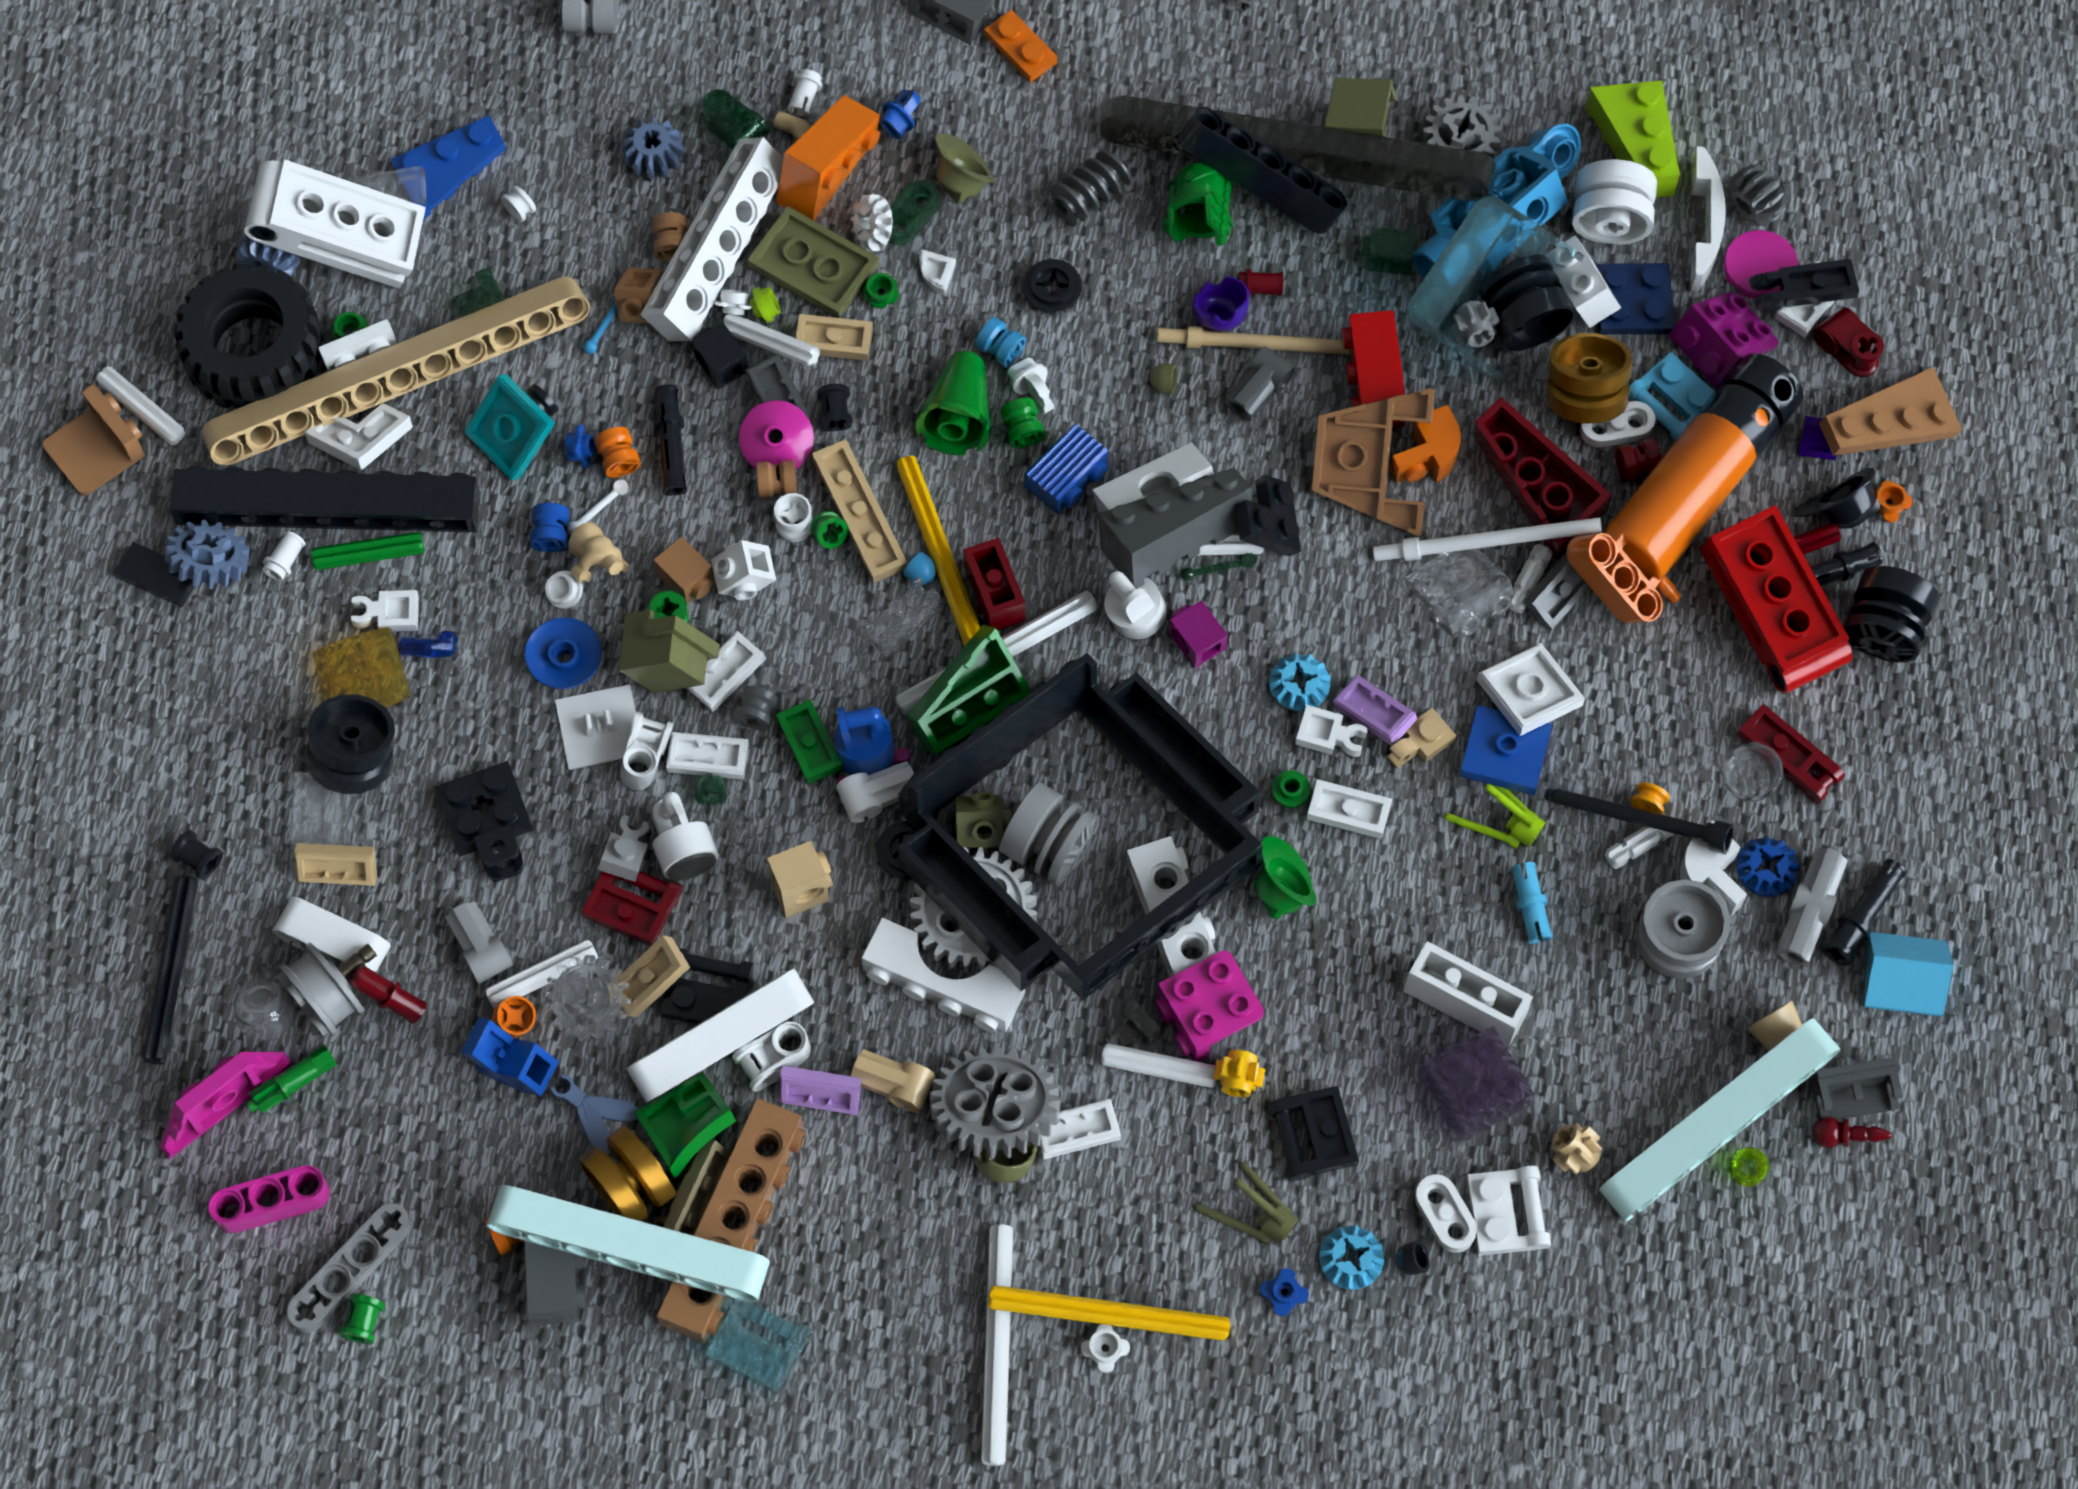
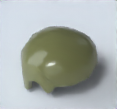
M1027 1142V1153L1025 1154L1016 1147L1012 1148L1011 1158H1007L1003 1150H997L994 1159H990L988 1150L983 1149L977 1157L974 1156L973 1152V1159L980 1173L995 1183H1014L1025 1177L1035 1159L1037 1146Z

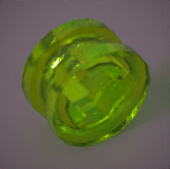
M1752 1147L1743 1148L1738 1151L1730 1166L1731 1175L1734 1180L1746 1187L1756 1186L1761 1183L1769 1169L1768 1159L1765 1154L1759 1149ZM1743 1158H1746L1747 1162L1753 1159L1758 1163L1755 1169L1758 1175L1753 1176L1752 1172L1746 1175L1741 1171L1744 1165Z

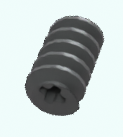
M1100 150L1095 154V158H1089L1084 162V166H1078L1074 169L1073 175L1067 174L1062 178V183L1057 182L1051 186V198L1063 220L1069 226L1074 227L1078 224L1075 213L1085 219L1089 216L1085 205L1096 211L1100 208L1097 197L1107 203L1111 200L1108 188L1115 194H1119L1122 191L1119 180L1125 185L1130 186L1132 178L1130 172L1119 158L1107 150Z

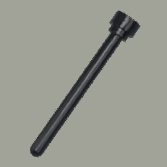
M1555 789L1550 795L1552 802L1555 804L1701 840L1703 845L1708 846L1709 851L1727 854L1732 843L1734 825L1731 823L1716 820L1715 823L1708 822L1707 825H1702L1563 789Z

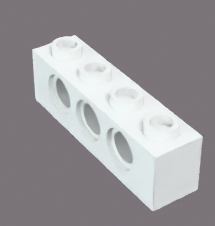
M1171 836L1127 850L1126 864L1145 915L1189 883L1184 871L1189 868L1185 852L1182 847H1175ZM1161 878H1169L1176 885L1170 889H1162L1155 882ZM1201 912L1181 925L1180 929L1172 937L1164 938L1157 944L1169 978L1216 954L1211 941L1215 939L1212 923L1208 916L1202 918ZM1186 948H1196L1202 953V956L1192 960L1186 958L1182 951Z

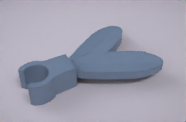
M561 1074L562 1082L568 1083L570 1089L568 1092L561 1094L555 1090V1087H550L553 1097L559 1101L567 1102L578 1110L581 1124L591 1146L601 1148L610 1155L611 1152L607 1146L606 1138L610 1134L603 1119L631 1122L637 1120L634 1112L639 1108L631 1102L597 1096L587 1097L586 1093L574 1084L570 1076Z

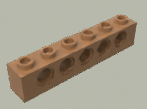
M759 1098L756 1099L694 1236L751 1252L755 1251L757 1239L753 1238L758 1225L762 1224L765 1226L771 1216L774 1203L770 1202L771 1196L775 1188H783L788 1178L790 1167L786 1163L791 1152L798 1153L804 1143L806 1131L802 1129L801 1115ZM764 1143H774L779 1147L777 1152L769 1157H764L757 1153L758 1148ZM755 1178L762 1182L760 1189L756 1192L747 1193L741 1190V1185L747 1179ZM734 1214L741 1215L746 1219L745 1223L738 1229H729L724 1226L725 1220ZM672 1282L657 1314L660 1326L705 1344L708 1335L715 1336L721 1326L724 1313L720 1309L727 1296L712 1292L711 1297L706 1302L696 1303L690 1298L693 1291L697 1288Z

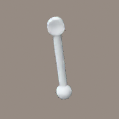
M625 480L615 481L614 489L579 520L569 522L567 525L568 533L571 535L578 526L587 523L618 495L626 494L629 489L628 483Z

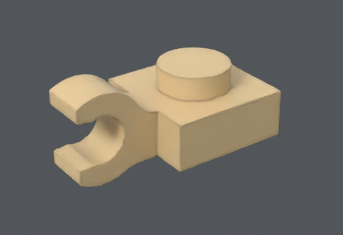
M1431 708L1418 717L1414 724L1403 734L1404 739L1390 747L1392 753L1387 758L1397 769L1417 754L1424 762H1427L1455 742L1457 735L1434 708Z

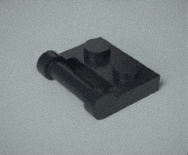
M679 948L690 966L688 970L737 979L736 987L732 989L683 979V974L666 990L660 1014L664 1018L694 1024L703 1022L748 995L754 963L742 960L738 964L689 954V950Z
M1338 1086L1278 1099L1268 1104L1271 1117L1276 1119L1288 1167L1285 1170L1288 1181L1294 1182L1313 1175L1358 1165V1155ZM1302 1111L1315 1159L1303 1161L1291 1117L1293 1112Z

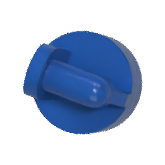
M844 706L837 707L839 725L834 733V744L838 758L842 763V769L849 775L862 772L871 775L889 768L895 759L896 751L890 723L882 715L880 709L872 706L845 712Z

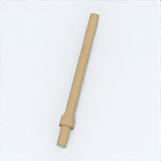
M1188 326V329L1158 328L1157 335L1158 343L1186 344V348L1201 349L1202 345L1261 349L1266 346L1271 350L1350 355L1349 349L1343 350L1342 340L1203 331V327Z

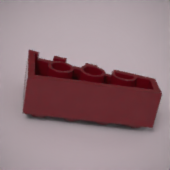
M1502 397L1475 421L1474 439L1533 526L1599 517L1601 519L1609 511L1611 494ZM1576 536L1543 541L1552 550L1556 560H1558L1567 552L1570 540Z

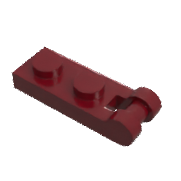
M1762 704L1737 732V736L1801 788L1803 793L1816 804H1820L1828 795L1827 790L1831 785H1838L1845 777V773L1839 765L1765 704ZM1812 767H1815L1820 772L1817 779L1808 773Z

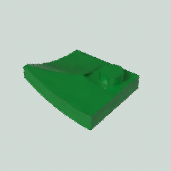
M703 1071L634 1112L640 1125L674 1177L681 1173L688 1162L705 1144L736 1122L731 1110Z

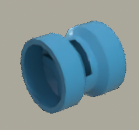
M993 317L979 332L975 341V347L985 354H993L995 361L1007 368L1022 353L1026 344V337L1017 331H1009L1006 323L997 317Z

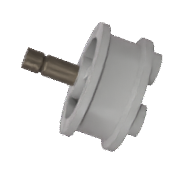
M311 942L306 945L308 952L293 964L287 966L283 963L279 966L281 972L275 977L323 1036L328 1032L332 1035L338 1032L336 1025L354 1011L358 1014L365 1011L349 989L351 986L347 979L353 975L357 968L365 966V963H369L378 956L368 943L358 950V953H354L338 967L332 962L329 963Z

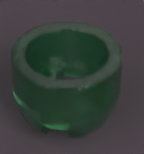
M711 773L701 776L695 787V800L701 805L723 804L726 801L724 780L718 775L713 778Z

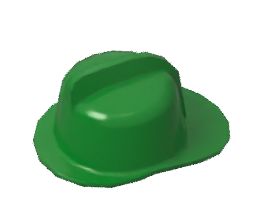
M1274 836L1264 837L1261 841L1263 845V866L1255 880L1254 888L1263 901L1269 916L1277 919L1283 914L1287 915L1296 912L1303 905H1314L1317 899L1312 888L1309 871L1297 851L1281 838Z

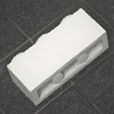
M1428 941L1409 971L1403 991L1508 1047L1523 1023L1533 996Z

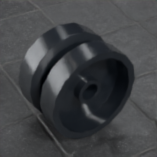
M358 694L339 695L325 700L316 707L309 720L307 768L314 780L326 789L341 794H361L375 789L384 782L392 768L395 737L394 720L387 708L374 699Z

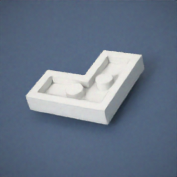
M382 403L358 424L344 417L339 419L338 416L332 418L336 420L335 423L325 427L322 424L305 431V435L309 444L362 471L412 428L410 416Z

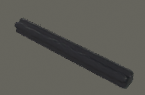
M178 876L175 879L142 1054L145 1062L151 1064H163L166 1060L198 888L196 879L190 876Z

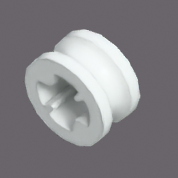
M516 185L511 188L510 195L504 194L501 197V202L506 210L521 223L526 220L525 215L527 213L533 214L536 211L531 198Z

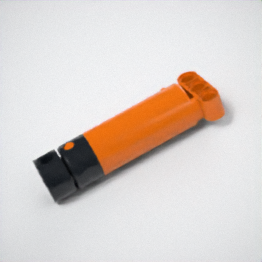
M1749 353L1743 356L1606 529L1599 534L1580 535L1570 540L1566 552L1570 564L1620 622L1639 623L1655 621L1660 616L1663 608L1662 598L1656 588L1671 603H1676L1680 600L1681 595L1666 575L1775 438L1777 432L1782 429L1802 403L1804 394L1799 381L1784 365L1775 359L1757 353Z

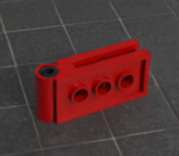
M1776 505L1710 536L1706 540L1707 543L1699 548L1762 665L1766 663L1768 675L1781 694H1787L1852 661V650L1847 641L1849 637ZM1750 555L1756 557L1759 560L1760 565L1756 564L1751 559ZM1769 588L1777 593L1778 598L1771 595ZM1787 621L1796 627L1797 632L1789 628Z

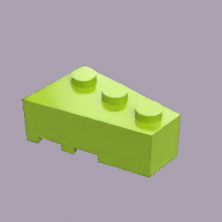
M1662 80L1590 87L1585 109L1590 118L1594 119L1601 131V137L1605 144L1609 145L1616 159L1632 161L1652 171L1657 179L1656 197L1674 196L1680 171Z

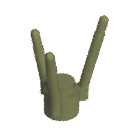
M1242 1162L1240 1168L1269 1200L1270 1204L1243 1180L1237 1179L1235 1184L1264 1210L1257 1220V1223L1262 1226L1261 1229L1212 1208L1210 1209L1201 1204L1195 1205L1197 1212L1252 1235L1265 1245H1268L1272 1239L1280 1245L1299 1221L1292 1214L1293 1210L1282 1203L1246 1162Z

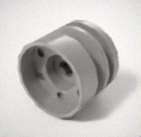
M1039 782L1026 795L1013 815L1001 840L999 852L1021 865H1025L1037 853L1038 857L1034 872L1043 876L1049 870L1047 880L1059 886L1077 868L1087 853L1098 824L1099 816L1088 810L1080 817L1082 806L1077 803L1072 804L1061 815L1060 811L1064 796Z

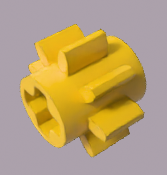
M1230 1050L1227 1057L1223 1056L1222 1060L1216 1061L1213 1079L1220 1080L1223 1093L1233 1097L1247 1098L1250 1097L1251 1091H1256V1087L1262 1088L1266 1069L1259 1067L1258 1057L1255 1054L1244 1050Z

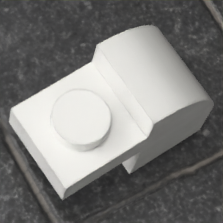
M1693 838L1681 861L1680 880L1686 879L1702 882L1715 890L1726 903L1729 916H1732L1742 906L1747 893L1723 870L1736 859L1741 847L1732 839L1727 854L1709 851L1708 846L1703 845L1701 840Z

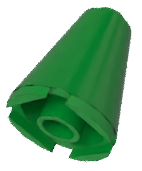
M959 351L949 357L917 415L915 431L917 435L921 433L926 438L925 444L931 449L943 454L961 456L966 455V450L977 447L976 452L982 450L988 442L990 422L985 363L974 352Z

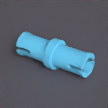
M1534 862L1524 863L1527 879L1523 877L1521 865L1517 864L1511 867V873L1514 877L1519 898L1516 901V907L1523 915L1528 936L1527 941L1529 944L1539 943L1536 928L1539 927L1543 942H1547L1553 939V935L1550 931L1545 910L1548 901L1546 895L1541 893L1536 864Z

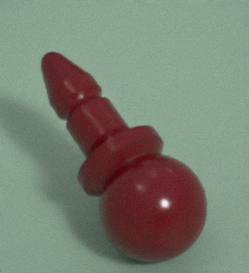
M1831 1116L1819 1118L1812 1127L1814 1141L1824 1148H1833L1840 1143L1843 1147H1848L1849 1140L1855 1142H1866L1867 1140L1879 1142L1890 1139L1892 1136L1890 1131L1877 1126L1868 1128L1867 1126L1854 1125L1850 1127L1849 1119H1844L1840 1122Z

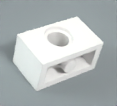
M1576 235L1545 254L1551 261L1553 271L1558 275L1559 282L1572 304L1589 328L1621 309L1592 258Z

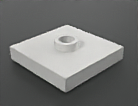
M1542 643L1479 672L1477 682L1519 736L1583 706L1585 700L1584 696Z

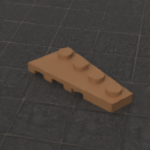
M1934 367L1825 416L1819 423L1833 456L1956 437L1962 431Z

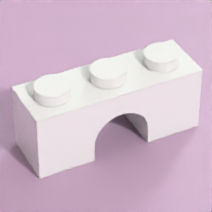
M1191 442L1096 487L1092 491L1098 513H1101L1118 505H1124L1148 497L1151 494L1160 493L1181 486L1184 483L1214 475L1212 465Z

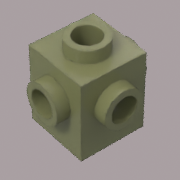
M977 792L971 796L956 797L957 842L963 848L978 850L979 847H983V851L1000 847L1004 832L1011 821V809H1003L1002 795H994L990 792Z

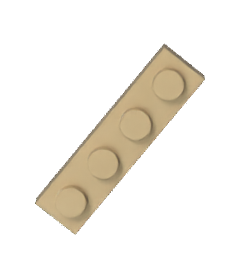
M842 440L813 452L812 460L841 518L848 526V533L873 583L904 571L908 562L847 440Z

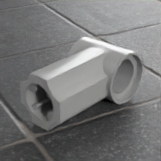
M475 901L460 904L453 908L445 917L463 950L462 956L470 971L473 972V976L478 984L513 966L498 935H493L488 922Z

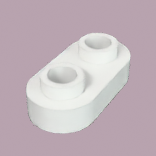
M1632 401L1629 402L1624 413L1613 420L1602 423H1581L1580 435L1585 443L1595 448L1641 441L1651 434L1655 424V414L1647 404ZM1631 420L1638 421L1641 424V426L1638 428H1633L1629 425L1628 422ZM1600 427L1605 433L1599 435L1594 433L1592 429Z
M1434 1174L1422 1179L1415 1193V1202L1437 1242L1443 1249L1449 1252L1458 1253L1467 1250L1474 1242L1477 1234V1225L1451 1180L1442 1175ZM1437 1192L1442 1196L1443 1201L1439 1204H1433L1429 1201L1428 1194ZM1458 1227L1461 1229L1463 1236L1454 1239L1448 1234V1229Z

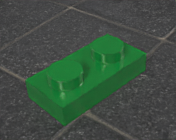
M811 699L776 714V720L807 785L843 770L842 763Z

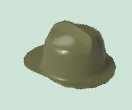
M939 133L934 138L935 143L941 154L936 178L956 203H962L967 197L977 196L987 182L994 183L996 179L990 173L984 159L968 143L950 134Z

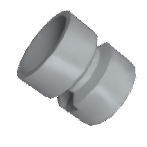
M563 0L562 23L565 32L585 33L588 28H592L596 34L615 35L619 15V0Z

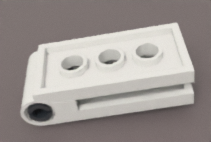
M285 159L283 162L270 160L264 161L259 165L244 232L250 239L399 289L404 283L405 276H409L413 270L426 207Z

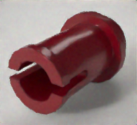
M1246 268L1245 272H1238L1237 279L1244 282L1249 290V296L1250 294L1282 296L1284 286L1283 272H1251L1250 268Z

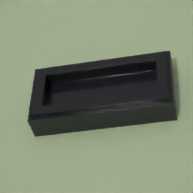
M132 542L114 572L116 578L179 607L184 606L194 589L192 579L188 578L181 582L178 580L179 572L170 573L169 563L165 562L164 555L135 542Z

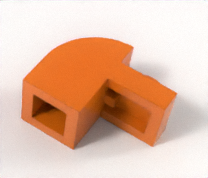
M1445 405L1433 411L1432 424L1413 422L1411 435L1417 446L1392 456L1390 473L1395 483L1404 480L1408 482L1418 481L1428 471L1431 472L1437 483L1447 477L1453 470L1459 453L1461 431L1448 405Z

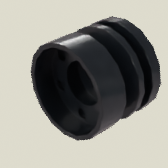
M1531 255L1514 260L1492 273L1480 287L1479 295L1482 301L1486 303L1487 308L1494 307L1500 321L1496 324L1497 331L1510 351H1524L1549 342L1570 327L1576 318V310L1566 291L1559 287L1560 279L1553 271L1551 261L1545 255Z
M1873 566L1865 569L1861 574L1853 596L1855 603H1852L1847 612L1848 617L1843 623V627L1849 637L1847 640L1849 645L1862 653L1887 662L1906 663L1915 660L1920 654L1922 641L1927 634L1925 626L1932 620L1939 600L1938 591L1921 576L1901 568Z

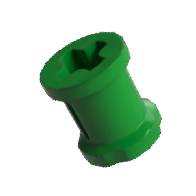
M353 1293L349 1298V1302L352 1305L346 1324L340 1327L338 1335L349 1341L372 1345L375 1340L372 1332L378 1314L384 1311L385 1304L374 1297Z

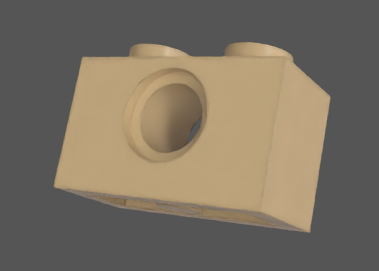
M812 841L767 858L771 884L786 918L830 901L828 888L833 886L829 874L831 869L824 852L816 853Z

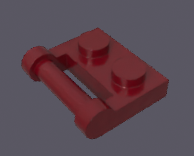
M602 871L581 914L583 918L651 947L657 941L673 907L676 906L684 886L675 881L667 883L639 871L635 882ZM618 878L662 898L659 904L612 884Z

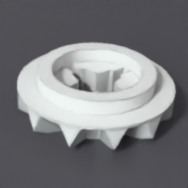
M862 195L860 203L854 204L855 216L850 218L853 221V228L850 233L855 235L854 243L870 253H877L886 246L891 235V209L886 199L881 195Z

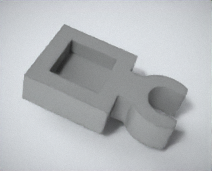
M624 815L620 819L617 834L610 833L598 870L635 882L648 844L643 842L646 839L649 824L644 821L641 829L632 830L627 826L629 816Z

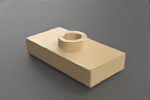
M296 843L294 857L297 882L375 886L377 869L374 847Z

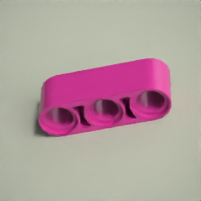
M310 1165L299 1166L215 1192L208 1204L209 1213L218 1227L224 1232L238 1233L317 1210L328 1202L330 1187L321 1171L316 1167ZM309 1181L319 1182L318 1188L314 1193L305 1196L300 1194V1190L305 1183ZM273 1192L279 1193V1198L274 1205L270 1207L261 1206L262 1198L265 1195ZM230 1204L239 1205V1210L235 1216L231 1218L221 1217L222 1211L226 1206Z

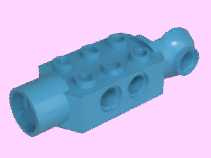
M1567 123L1555 124L1537 131L1531 137L1529 145L1526 147L1506 148L1430 214L1437 232L1413 252L1412 261L1420 276L1432 288L1445 293L1471 270L1493 269L1568 203L1560 179L1569 174L1580 155L1581 141L1576 128Z

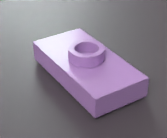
M1358 674L1333 700L1334 707L1356 723L1368 728V731L1391 746L1417 720L1414 711Z
M783 1065L780 1074L779 1103L858 1115L862 1078Z

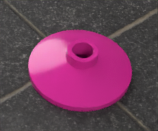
M767 401L754 407L744 418L739 432V444L742 454L755 469H757V462L769 461L774 465L780 464L783 460L793 459L795 460V469H798L810 456L814 443L813 428L806 414L797 406L785 401ZM779 430L782 432L783 438L779 443L769 441V433L771 431Z

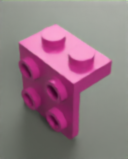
M1222 950L1158 983V1000L1154 1002L1163 1022L1171 1021L1177 1034L1174 1035V1040L1182 1055L1190 1054L1193 1061L1197 1062L1209 1057L1211 1045L1261 1020L1264 1015L1261 1003L1232 954L1227 950Z

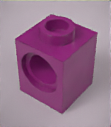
M1202 600L1193 606L1190 604L1184 605L1172 615L1169 634L1194 668L1226 650L1228 635Z

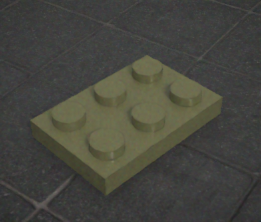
M789 206L786 207L747 259L748 268L836 318L842 317L867 283V280L880 265L879 257Z

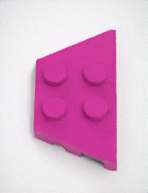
M284 1051L240 1052L235 1057L230 1056L223 1059L215 1066L214 1073L202 1082L197 1081L189 1085L181 1093V1098L174 1103L160 1144L161 1150L170 1160L251 1098L249 1092L271 1079L273 1075H279L294 1063Z

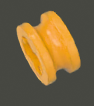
M1640 782L1636 787L1637 794L1631 798V805L1634 808L1663 815L1665 809L1663 805L1667 804L1670 799L1668 792L1655 784Z

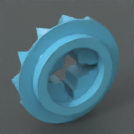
M1294 652L1291 656L1284 659L1280 658L1274 668L1271 669L1269 687L1274 699L1280 705L1293 711H1305L1306 705L1317 707L1326 699L1330 690V675L1325 668L1324 662L1320 663L1314 659L1311 653L1308 655H1298ZM1296 669H1299L1303 678H1310V680L1306 681L1304 694H1301V688H1298L1297 683H1290V681L1294 680Z
M1356 1224L1349 1227L1339 1226L1325 1237L1319 1253L1321 1269L1327 1279L1340 1288L1357 1290L1367 1287L1378 1278L1384 1264L1382 1243L1376 1239L1372 1231L1359 1228ZM1345 1242H1347L1349 1247L1351 1246L1354 1252L1365 1251L1358 1260L1359 1271L1350 1261H1340L1346 1253Z

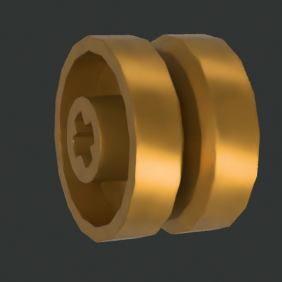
M1579 333L1564 337L1555 343L1549 356L1550 377L1547 382V402L1550 408L1557 415L1578 423H1602L1613 420L1623 414L1629 404V379L1631 378L1632 371L1631 351L1624 343L1617 339L1597 333Z
M625 1124L606 1137L607 1146L616 1162L604 1150L598 1147L591 1148L577 1159L594 1188L616 1215L642 1221L647 1217V1209L638 1192L651 1205L661 1207L676 1196L672 1184L657 1159Z

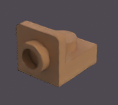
M627 268L614 288L620 321L648 323L640 314L661 279L663 269Z

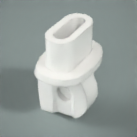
M1026 358L1008 369L1007 374L1012 379V389L1014 392L1020 395L1029 392L1044 413L1054 409L1053 402L1049 398V390L1045 384L1048 371L1043 364H1036L1032 358Z

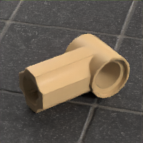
M863 1049L856 1059L851 1077L862 1078V1088L888 1097V1100L893 1105L902 1109L905 1105L908 1107L907 1111L920 1113L936 1075L930 1069L920 1064L904 1061L901 1064Z

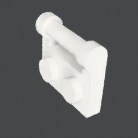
M1525 1166L1514 1170L1467 1175L1471 1212L1477 1225L1475 1238L1478 1256L1539 1250L1551 1247L1550 1234L1545 1232L1537 1184L1541 1180L1538 1166ZM1510 1185H1522L1529 1235L1518 1236Z

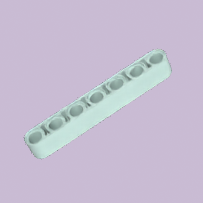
M1814 1018L1810 1019L1602 1185L1599 1191L1625 1222L1629 1221L1634 1217L1632 1215L1633 1212L1636 1210L1641 1212L1823 1067L1840 1051V1048Z
M501 1185L499 1187L486 1225L492 1231L505 1236L746 1302L758 1301L770 1263L766 1257L751 1251L509 1185Z

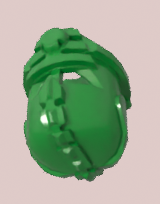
M1195 162L1185 166L1173 179L1169 189L1167 217L1162 220L1164 233L1169 234L1175 242L1191 236L1200 238L1215 237L1217 246L1226 244L1228 235H1231L1230 228L1234 226L1228 207L1230 205L1232 180L1203 162ZM1180 207H1183V208H1185L1186 210H1189V211H1192V212H1190V213H1188V214H1182V213L1179 211V208H1180Z

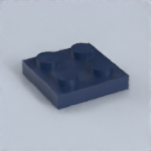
M1670 263L1596 264V267L1621 306V309L1598 323L1599 334H1669L1675 326Z

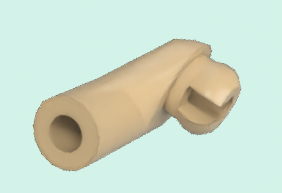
M782 111L777 113L773 125L778 130L792 134L796 138L795 142L811 127L808 121Z

